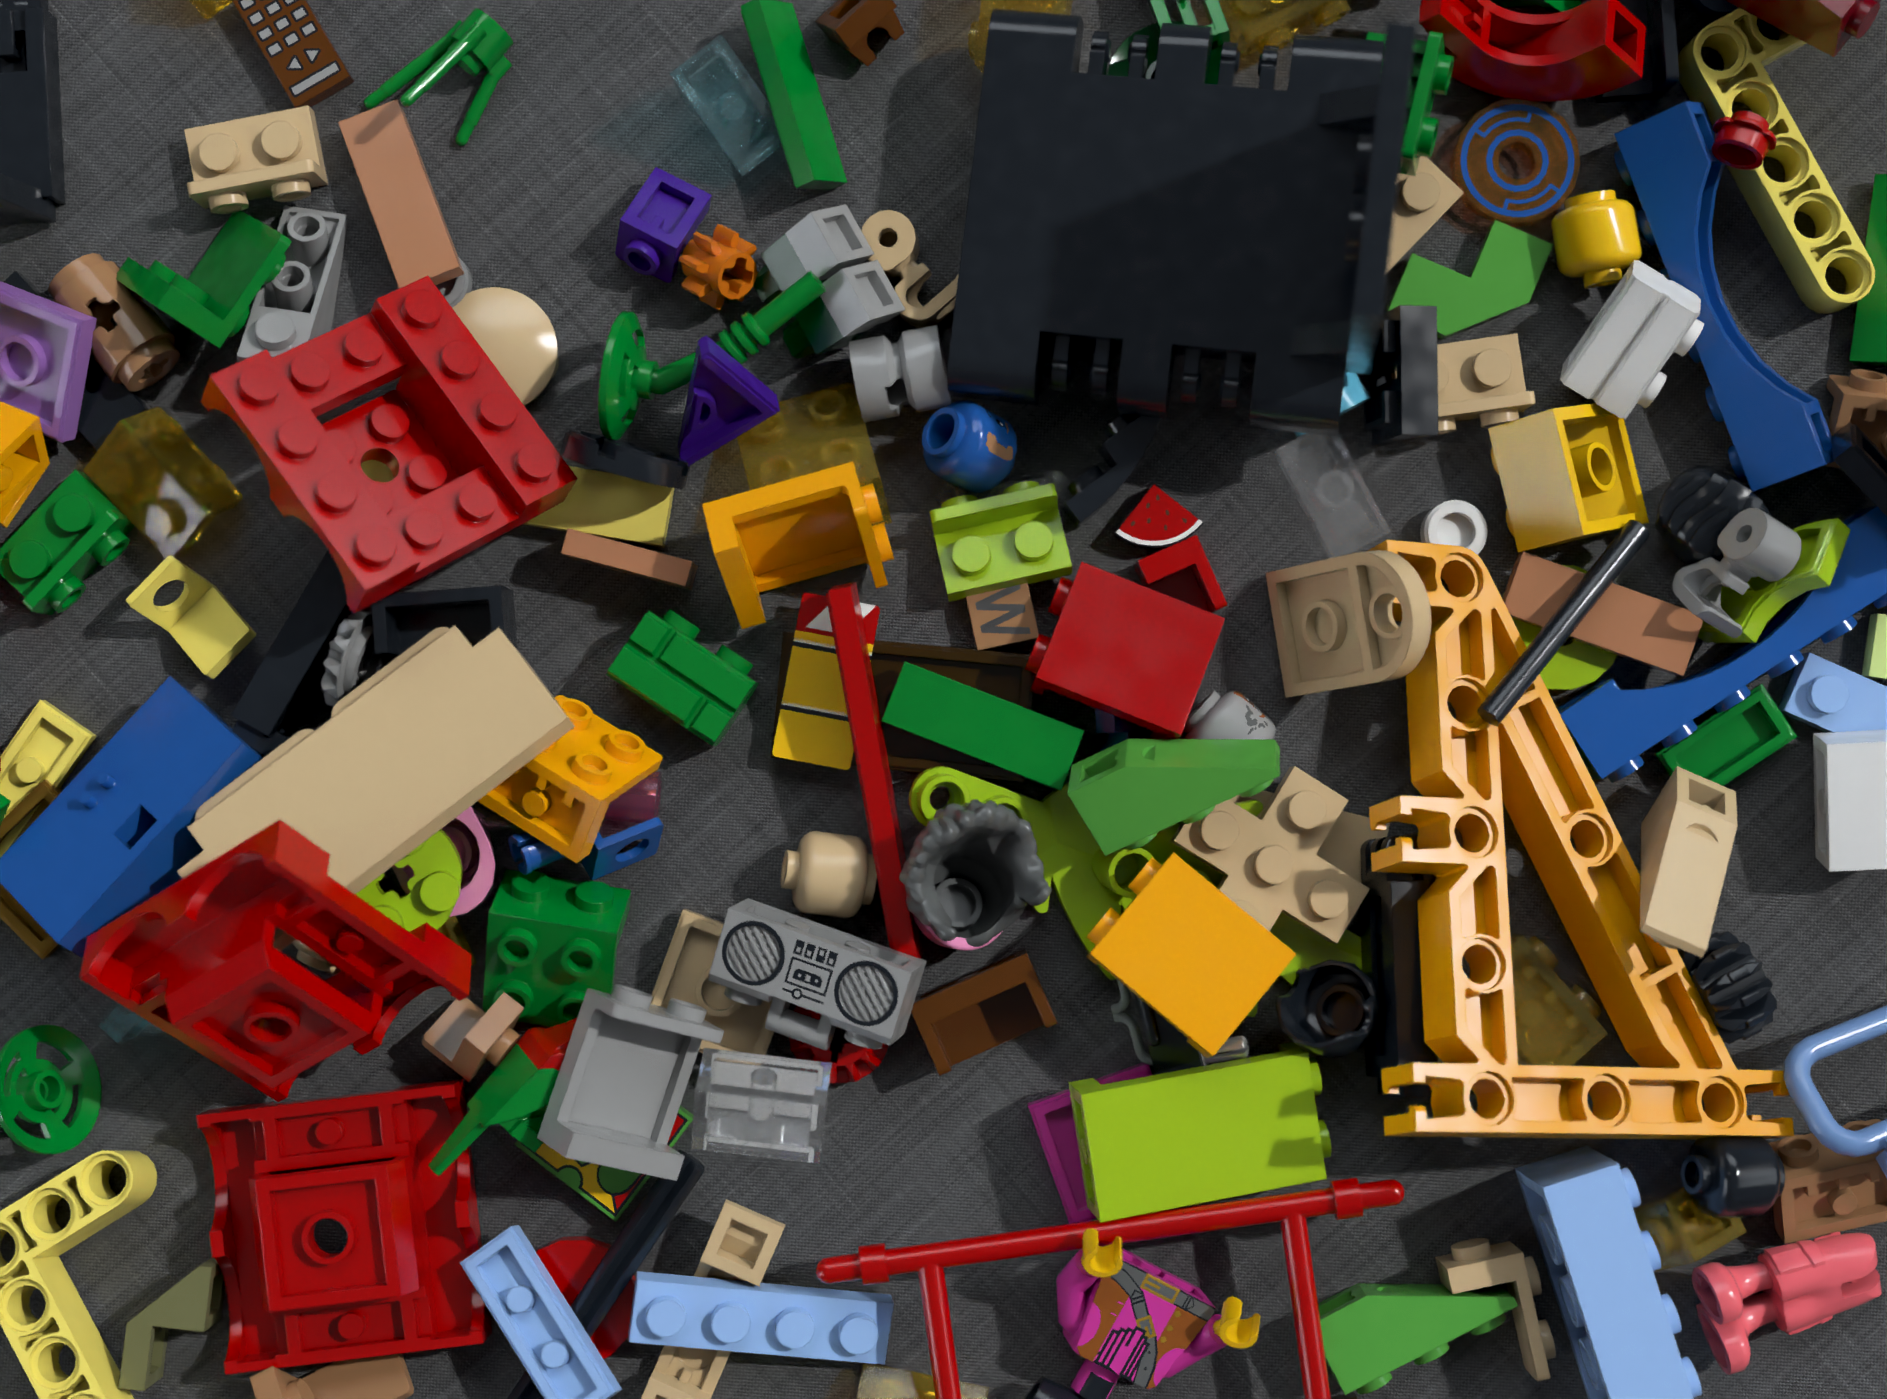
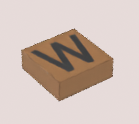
M1028 583L965 598L977 651H985L1037 639L1039 632Z

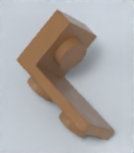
M402 1353L335 1361L299 1379L274 1366L250 1377L256 1399H406L414 1393V1386Z

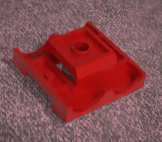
M425 276L377 298L370 313L275 357H272L266 349L211 374L201 399V403L208 412L217 409L225 413L246 434L266 472L270 488L269 497L284 518L289 515L298 517L308 524L324 542L340 570L347 593L346 603L353 613L366 608L564 502L578 479L429 276ZM401 377L394 390L324 424H321L316 418ZM367 460H376L384 463L391 470L393 480L378 482L370 479L363 472L361 463Z
M279 819L88 936L79 979L267 1096L280 1102L288 1097L289 1090L300 1072L353 1043V1049L361 1055L382 1045L383 1037L397 1014L422 992L442 986L450 991V995L458 1001L468 997L472 954L428 923H424L408 932L328 876L330 854ZM275 926L342 971L323 981L273 947Z
M463 1079L406 1085L392 1090L276 1104L265 1102L215 1108L196 1115L197 1128H200L206 1138L214 1172L215 1210L209 1236L212 1258L216 1259L221 1268L228 1298L229 1343L226 1359L224 1360L225 1375L266 1370L272 1366L285 1368L483 1344L492 1334L490 1311L460 1264L482 1247L471 1145L440 1176L435 1174L429 1167V1163L467 1114ZM396 1157L391 1161L281 1174L283 1170ZM331 1218L339 1221L344 1226L348 1239L346 1247L342 1252L327 1253L319 1248L314 1238L315 1226L319 1220Z

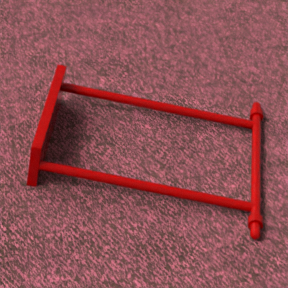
M1355 1177L1330 1181V1188L1158 1211L1101 1223L1099 1220L890 1249H886L885 1243L858 1246L859 1253L821 1259L816 1266V1275L821 1282L826 1284L862 1279L863 1286L890 1282L889 1275L918 1272L935 1399H962L944 1268L1083 1249V1233L1088 1228L1098 1231V1246H1106L1112 1244L1117 1236L1122 1238V1243L1280 1221L1304 1398L1331 1399L1306 1218L1334 1214L1336 1220L1363 1217V1210L1398 1205L1404 1198L1405 1190L1403 1185L1394 1179L1359 1184L1358 1179Z

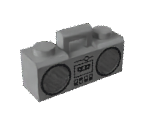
M747 898L728 908L710 969L709 981L726 986L725 996L742 1004L758 1006L762 1004V1000L767 1002L772 1000L765 1028L773 1032L827 1050L832 1042L837 1026L846 1030L844 1038L849 1042L869 1049H880L883 1043L891 1046L905 1034L927 961ZM790 1003L820 1013V1020L790 1010Z

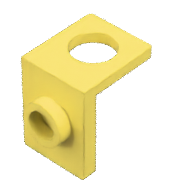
M172 555L167 556L126 599L131 608L167 630L201 672L210 679H215L256 636V632L214 584ZM173 580L184 581L183 592L177 600L165 606L154 605L155 593L162 585Z

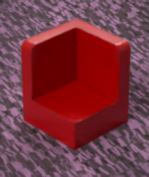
M1197 535L1144 557L1133 565L1142 586L1210 613L1219 611L1227 606L1225 597Z

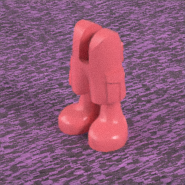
M1834 1232L1814 1238L1813 1240H1802L1764 1249V1253L1758 1255V1262L1725 1266L1718 1262H1710L1695 1267L1692 1272L1693 1287L1701 1301L1696 1307L1703 1332L1716 1361L1728 1375L1743 1371L1749 1365L1751 1353L1748 1336L1757 1328L1775 1322L1781 1331L1786 1332L1788 1335L1796 1334L1817 1324H1823L1832 1319V1315L1865 1304L1882 1294L1880 1275L1875 1269L1878 1263L1876 1244L1873 1237L1865 1233L1841 1234L1840 1232Z

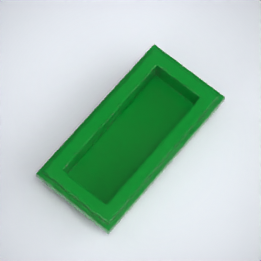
M1759 684L1750 690L1751 694L1743 701L1724 712L1715 713L1697 725V730L1691 735L1668 748L1661 749L1655 755L1669 776L1672 775L1678 766L1724 786L1795 739L1797 735L1763 684Z

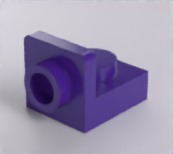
M655 167L620 219L615 255L625 261L636 272L643 275H652L666 283H670L677 273L681 252L709 211L712 195Z

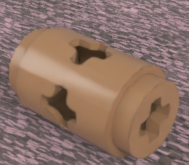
M96 253L79 257L60 270L50 282L48 291L54 298L53 302L97 318L95 330L93 331L90 355L112 382L116 384L123 383L128 391L133 392L151 386L163 378L179 360L180 353L174 346L176 341L175 335L157 313L143 302L140 295L116 280L117 272L120 268L115 262L105 261L100 254ZM112 318H114V321L117 323L116 327H114V324L110 321Z

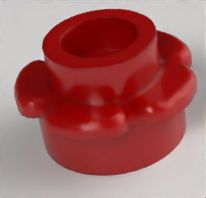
M1737 111L1732 114L1731 118L1722 117L1714 123L1712 130L1716 135L1711 149L1713 155L1720 162L1733 168L1752 170L1761 166L1764 157L1768 154V150L1775 149L1777 140L1774 133L1768 130L1769 124L1762 116L1749 111Z

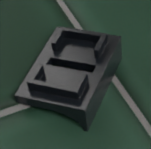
M1399 305L1382 314L1371 372L1372 399L1364 402V431H1372V446H1385L1411 437L1438 436L1437 306ZM1397 371V378L1389 381V374Z

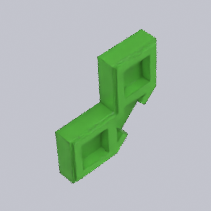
M1494 220L1488 229L1469 277L1412 253L1407 259L1386 312L1399 305L1437 306V337L1444 339L1484 321L1524 307L1530 302L1554 244Z

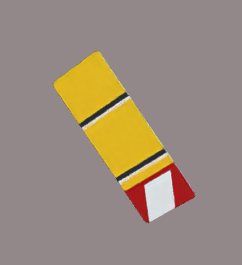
M804 593L800 603L772 754L779 758L848 770L851 767L854 748L827 599L823 595ZM860 603L871 661L880 608L876 605Z

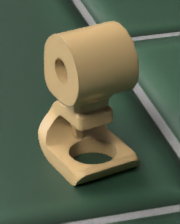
M893 210L879 211L870 216L862 227V233L874 252V255L868 258L869 262L878 260L889 280L897 278L901 280L895 286V292L906 309L900 313V316L907 324L916 328L939 324L955 309L959 274L925 306H922L918 301V293L924 282L932 274L924 263L918 264L916 262L920 247L919 239L912 223L902 213Z

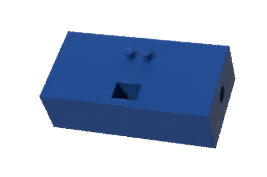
M169 676L0 857V883L59 945L83 958L88 936L182 879L177 870L204 851L187 828L195 822V814L198 808L264 757L232 731L233 728L208 705Z

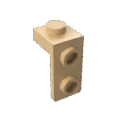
M1486 1238L1457 1242L1451 1245L1452 1254L1435 1257L1440 1281L1452 1294L1506 1283L1507 1291L1515 1298L1518 1304L1517 1307L1512 1309L1524 1367L1537 1382L1550 1379L1547 1359L1555 1358L1556 1351L1547 1321L1545 1319L1538 1320L1533 1296L1541 1295L1542 1288L1533 1257L1524 1258L1523 1252L1510 1241L1490 1245L1489 1239Z

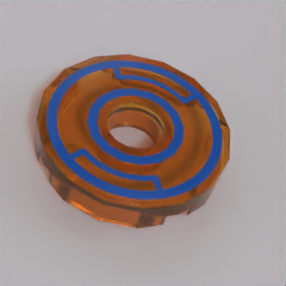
M1517 98L1496 101L1475 113L1458 135L1450 160L1452 179L1464 192L1460 198L1465 206L1477 216L1482 215L1487 220H1497L1511 227L1534 225L1555 213L1574 190L1581 165L1578 142L1566 120L1543 103ZM1506 148H1518L1525 152L1531 163L1529 176L1523 179H1513L1505 175L1499 166L1500 152Z

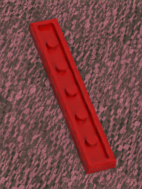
M852 582L835 585L826 593L889 946L896 951L923 959L924 955L919 928L913 914L909 912L906 905V887L899 880L903 864L906 861L857 584Z

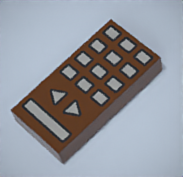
M232 0L295 108L307 105L312 107L355 82L307 0Z

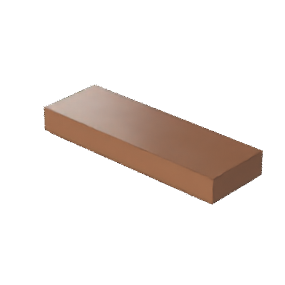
M397 99L338 122L398 287H404L425 276H429L433 283L438 285L463 275L464 271L399 101Z
M1519 552L1502 599L1513 619L1543 628L1586 573L1526 552ZM1612 583L1569 638L1676 676H1684L1703 620L1692 614L1688 609Z

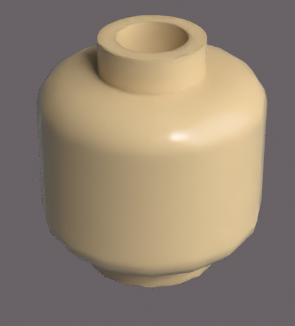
M811 831L802 837L797 851H785L781 868V888L792 889V900L799 912L850 918L857 914L862 904H871L877 875L873 854H868L867 847L861 838L851 835Z

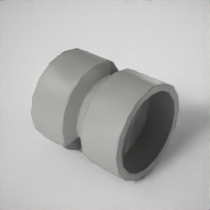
M937 325L903 331L896 343H891L884 335L849 342L854 384L864 422L899 416L904 405L910 404L916 412L943 408L952 403L951 393L948 391L947 369Z

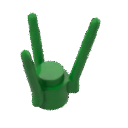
M475 8L463 22L458 20L444 37L367 96L363 102L364 106L367 109L375 108L430 65L432 66L402 95L401 103L404 106H411L456 63L474 77L483 69L487 73L455 137L456 144L464 146L468 142L475 126H477L499 80L513 66L504 54L514 42L495 20L482 10Z

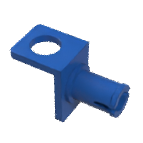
M652 818L606 838H602L598 832L590 854L581 860L590 879L595 880L653 856L658 850L664 827L660 818ZM527 832L514 834L509 837V848L514 862L523 859V862L518 864V869L523 875L530 874L535 869L565 858L564 855ZM639 839H643L634 848L626 852L617 854L623 847H625L629 843Z

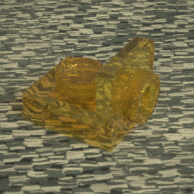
M1684 1187L1658 1202L1633 1209L1640 1232L1647 1230L1657 1247L1661 1260V1269L1655 1271L1694 1263L1747 1232L1740 1218H1715L1702 1213L1692 1202L1689 1193Z

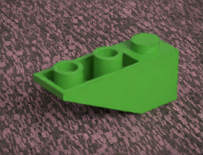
M1126 739L1071 766L1067 794L1105 856L1124 847L1128 850H1134L1149 843L1159 831L1182 821L1184 824H1190L1203 819L1213 811L1216 805L1237 795L1250 797L1265 790L1273 782L1274 778L1280 776V747L1275 739Z
M1357 1283L1318 1303L1326 1363L1345 1395L1354 1390L1360 1395L1367 1394L1387 1384L1392 1379L1391 1371L1412 1360L1415 1365H1422L1439 1358L1449 1350L1447 1342L1469 1331L1472 1335H1481L1497 1328L1506 1320L1504 1313L1517 1307L1518 1304L1515 1298L1501 1285L1452 1294L1443 1284Z

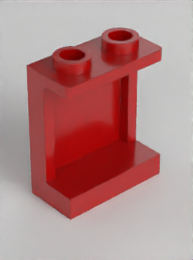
M1081 562L1073 581L1061 577L1048 609L1049 613L1059 616L1051 638L1042 634L1038 635L1025 667L1026 670L1036 673L1030 691L1042 696L1044 690L1048 689L1151 730L1148 739H1179L1225 618Z

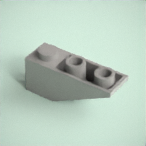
M285 205L277 231L289 238L291 244L285 252L286 259L280 273L270 283L263 284L256 294L236 356L238 362L266 349L272 357H275L331 331L348 225L347 214Z

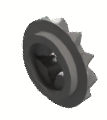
M363 610L356 613L352 612L347 620L339 624L334 641L329 642L330 651L327 659L323 662L326 668L321 680L327 705L334 707L339 700L376 673L377 666H382L384 655L375 654L372 612Z

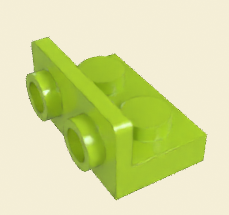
M1036 481L1019 482L1004 489L1001 495L978 499L974 495L957 496L943 502L941 508L929 512L949 602L964 599L967 596L1073 574L1058 509V496L1055 484L1053 483L1040 486Z

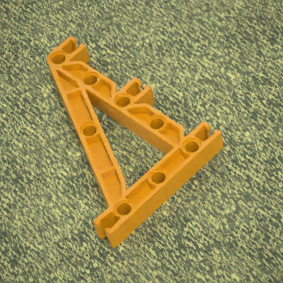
M1385 540L1369 549L1368 551H1390L1409 562L1419 574L1426 588L1431 608V633L1427 649L1419 664L1406 675L1411 783L1424 797L1399 795L1369 807V821L1372 831H1385L1386 823L1392 821L1414 824L1418 828L1417 844L1419 849H1413L1411 838L1397 837L1395 838L1396 845L1371 853L1372 872L1433 874L1436 877V880L1429 889L1418 899L1417 909L1424 1042L1444 1062L1409 1063L1381 1069L1382 1090L1384 1094H1399L1400 1086L1412 1084L1428 1085L1432 1090L1431 1108L1433 1112V1118L1427 1119L1424 1106H1409V1113L1384 1117V1136L1697 1140L1698 1138L1718 1136L1763 1137L1764 1139L1794 1136L1792 1117L1762 1120L1761 1115H1746L1747 1099L1745 1094L1773 1091V1096L1784 1097L1789 1095L1783 1078L1784 1071L1737 1070L1678 950L1664 947L1654 941L1650 935L1640 932V874L1540 674L1499 726L1487 723L1478 714L1477 709L1527 648L1482 559L1472 550L1461 546ZM1441 578L1446 582L1449 593L1443 587ZM1395 597L1392 604V614L1394 621L1401 622L1402 608ZM1448 701L1452 704L1453 708L1455 709L1456 719L1451 715L1447 704ZM1503 804L1625 1050L1640 1067L1518 1065ZM1455 827L1462 835L1463 848L1456 840ZM1570 835L1575 841L1576 851L1572 847ZM1462 957L1469 964L1470 979L1463 972ZM1471 1089L1475 1093L1478 1102L1476 1113L1473 1111L1469 1101ZM1588 1093L1591 1096L1593 1103L1592 1112L1590 1111L1587 1103ZM1702 1099L1704 1101L1705 1110H1703L1702 1107Z

